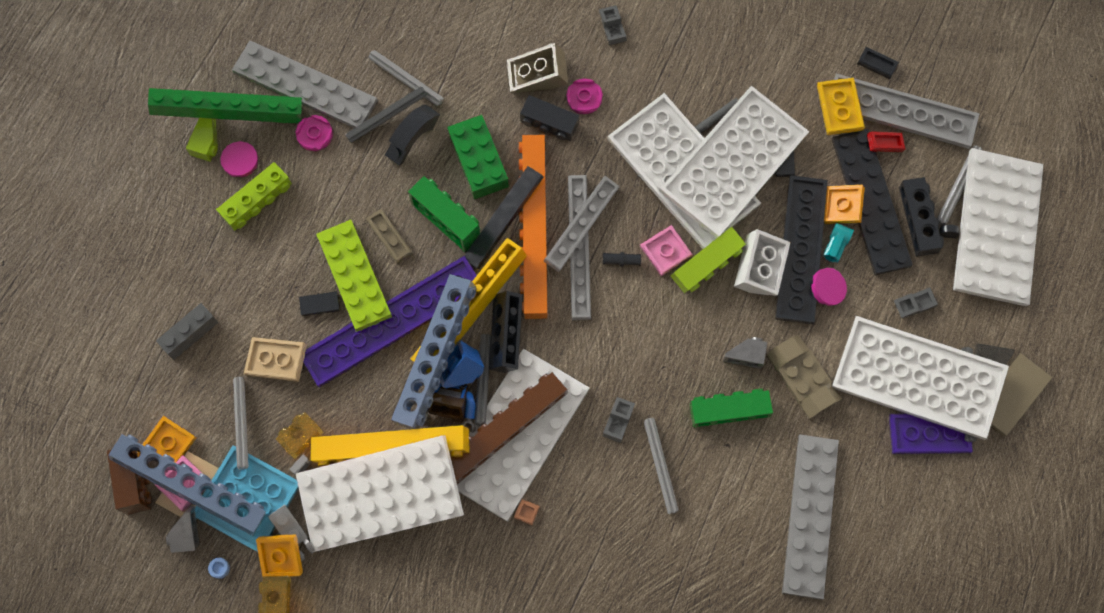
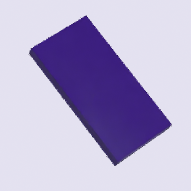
M910 414L889 415L892 454L973 452L972 442H966L965 434L960 431Z

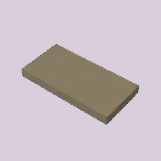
M1021 353L1008 368L991 423V427L1004 437L1008 435L1053 378Z

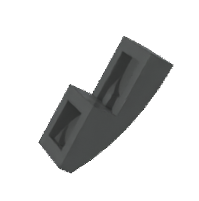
M617 6L599 9L609 45L627 41Z
M930 287L894 300L901 318L938 306Z
M619 397L616 398L603 432V437L621 443L635 403Z

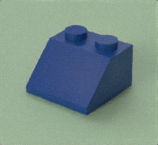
M461 340L457 342L453 352L448 356L447 367L440 376L442 387L449 388L473 383L476 378L482 375L484 365L478 350Z

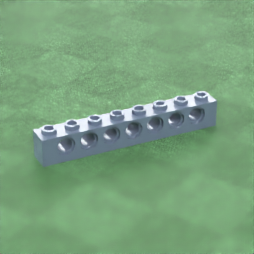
M449 275L391 420L396 424L409 429H420L424 425L425 414L433 402L432 396L440 385V376L447 367L448 356L454 350V341L461 332L462 321L467 316L470 301L476 294V286L471 280ZM457 296H461L459 301L454 302ZM454 313L453 318L447 320L448 316ZM447 331L445 337L440 338L441 333ZM439 349V353L433 356L434 351ZM432 367V371L426 375V370ZM425 386L423 392L418 393L419 388ZM417 404L416 410L411 412V407Z
M123 434L120 436L109 453L111 461L254 536L266 514L262 505L246 501V497L236 492L233 494L229 492L228 487L221 483L217 485L212 483L211 479L202 473L197 475L192 472L193 469L188 465L175 463L174 458L167 454L162 456L156 453L157 450L148 444L146 446L141 445L134 436H125ZM133 451H138L141 453V455L136 459H132L129 457L130 453ZM155 460L159 465L153 469L149 468L147 464ZM169 470H174L177 475L174 478H167L165 473ZM186 480H193L195 482L191 488H186L183 483ZM205 489L213 492L208 498L201 495V492ZM228 499L231 504L228 507H222L219 501ZM245 508L248 510V515L240 517L237 511Z

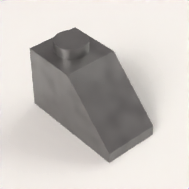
M757 337L748 338L728 351L724 356L723 362L761 369L764 365L767 342Z
M190 506L166 535L167 546H170L171 553L195 551L199 545L194 506Z

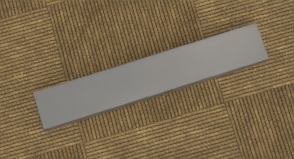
M606 176L602 178L544 259L546 264L557 272L562 269L618 190L619 185Z

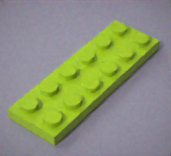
M352 220L317 233L316 235L356 332L391 318L392 315Z

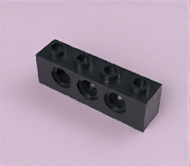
M925 177L903 180L899 186V191L915 255L918 257L937 254L943 248L944 240L942 235L939 234V220L935 218L934 202L930 199V185L926 183ZM914 197H919L922 202L916 201ZM918 214H923L926 219H921ZM923 231L928 232L930 237L925 236Z
M504 291L496 294L493 299L489 370L502 373L518 370L522 294Z

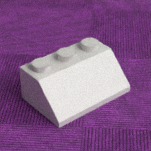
M756 229L746 236V245L743 248L734 287L749 293L777 296L790 242Z

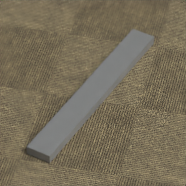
M587 175L568 176L569 224L587 201ZM587 232L570 256L572 320H591L589 237Z

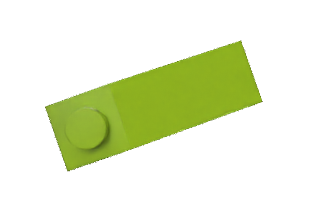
M199 118L186 146V150L190 156L211 162L218 151L216 119Z

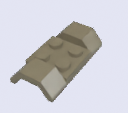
M799 335L791 337L767 353V357L809 420L842 400L836 389L832 387V381Z

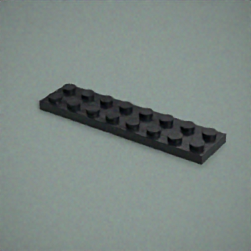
M865 129L864 131L833 136L832 143L845 184L863 185L865 187L862 220L858 225L874 275L876 276L911 268L913 264L875 151H870L867 137L869 129Z
M793 175L789 177L783 240L790 242L777 295L775 320L805 324L815 323L817 299L814 297L811 284H813L814 274L820 269L828 180Z

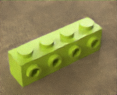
M273 162L216 210L235 231L242 228L251 217L257 216L263 207L273 203L275 198L280 193L286 192L292 183L282 169Z
M730 227L670 276L684 294L688 290L692 293L700 287L698 282L703 278L707 281L715 275L713 270L717 267L721 270L729 263L728 258L731 256L736 258L743 252L741 248L746 243L733 227Z

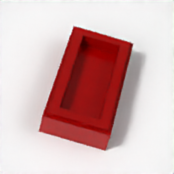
M869 132L867 134L870 151L903 152L906 150L902 133Z

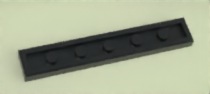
M527 166L465 254L468 263L480 269L544 178L542 174Z

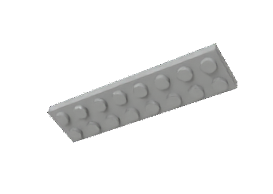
M252 41L248 42L232 69L233 73L280 95L302 97V105L353 128L367 121L378 101L372 95Z
M836 73L834 80L847 79L851 77H847ZM854 79L863 119L970 149L972 146L979 113Z
M800 434L798 436L782 594L824 599L839 440Z

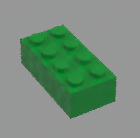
M482 115L447 127L450 140L474 200L509 187L508 177Z
M423 176L408 191L412 206L466 253L480 234L479 221L473 215H467L464 207L459 203L455 204L446 191H440L435 181L432 179L428 180Z

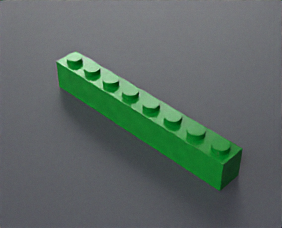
M149 88L148 110L149 115L299 124L301 121L302 97Z

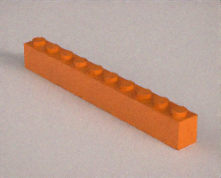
M522 135V142H519V153H522L523 159H519V170L524 172L527 166L544 176L523 206V211L519 212L520 223H523V229H520V240H523V247L521 248L527 255L524 259V265H520V276H524V283H520V294L524 295L522 313H524L525 319H547V264L544 262V259L547 257L545 135Z

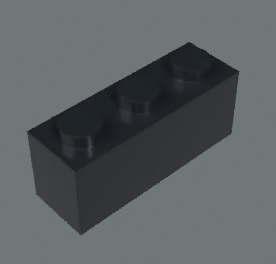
M531 95L528 96L520 112V121L528 127L534 126L543 133L556 135L560 140L571 141L579 125L580 115Z

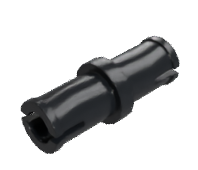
M620 252V254L603 253V265H620V267H624V265L641 266V254H624V252Z

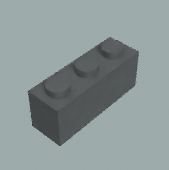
M200 303L159 337L156 342L175 360L219 322Z

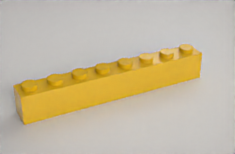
M506 238L472 281L476 286V294L470 301L469 312L462 321V329L460 334L456 336L455 345L527 257L524 250L509 238ZM453 313V314H450V315L448 316L447 320L452 319L453 316H454V313ZM447 331L441 333L440 338L445 337ZM420 347L410 358L413 362H415ZM439 349L434 351L433 356L439 353ZM432 367L426 370L428 374L432 371Z
M461 425L311 437V461L317 463L319 467L330 465V463H338L442 435L446 436L451 457H461L463 453H469V429Z

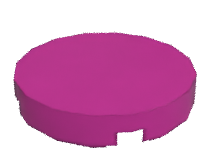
M583 78L576 80L567 89V103L576 113H593L602 104L603 93L601 87L591 79Z
M318 115L302 119L295 131L300 146L309 151L324 149L329 145L333 137L332 127L328 120Z
M242 141L233 142L222 151L220 158L225 172L232 177H246L252 174L258 165V154L254 147Z
M825 268L814 274L811 287L814 297L818 302L827 306L841 303L847 293V285L841 273L834 268Z

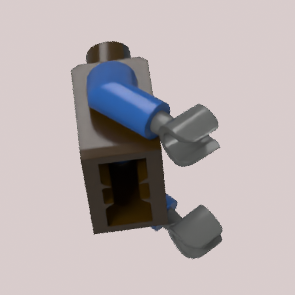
M440 382L438 389L434 391L432 396V405L425 414V424L428 425L431 422L429 414L461 421L467 418L463 426L467 428V426L471 425V432L473 434L476 430L475 425L472 423V419L475 418L476 404L473 394L469 392V386L464 384L444 388Z

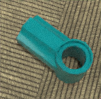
M836 223L829 237L830 241L823 257L830 262L838 263L854 230Z

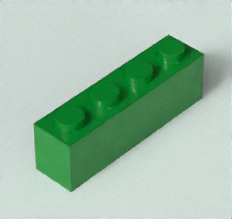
M762 388L754 389L752 393L745 394L744 391H737L730 396L716 394L713 395V398L705 399V396L695 397L690 402L693 428L769 418L773 414L769 390L763 391Z

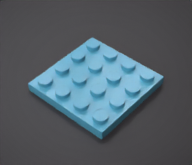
M233 445L211 481L216 485L218 483L228 487V491L233 494L236 492L246 497V501L252 504L253 502L259 503L264 507L263 510L266 511L265 517L254 536L197 506L195 507V515L199 520L258 552L256 539L259 536H271L276 528L268 516L284 504L288 508L299 489L298 482L291 476L249 453L248 468L239 470L237 467L236 446ZM206 489L202 496L208 498L213 492ZM222 499L219 501V504L222 507H228L231 502L228 499ZM241 508L237 511V514L240 517H245L248 515V510Z

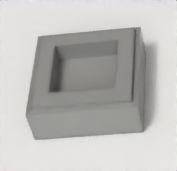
M302 455L290 470L295 475L296 473L304 472L311 464V461L305 455Z

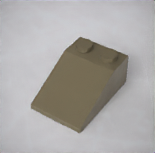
M556 43L507 60L511 93L550 90L568 84L565 52Z

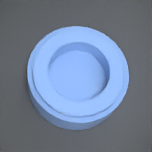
M215 558L209 563L208 571L211 576L221 579L228 575L230 565L223 558Z

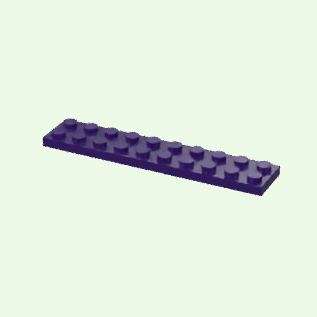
M465 256L387 301L386 303L392 315L391 318L356 332L353 323H350L306 349L303 362L317 386H323L431 321L450 274L471 281L477 276ZM457 296L454 302H456L460 296Z

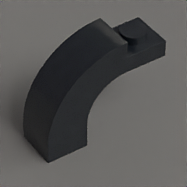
M422 105L413 110L400 123L389 140L391 144L385 156L397 165H402L416 140L423 133L433 130L440 114L428 105Z

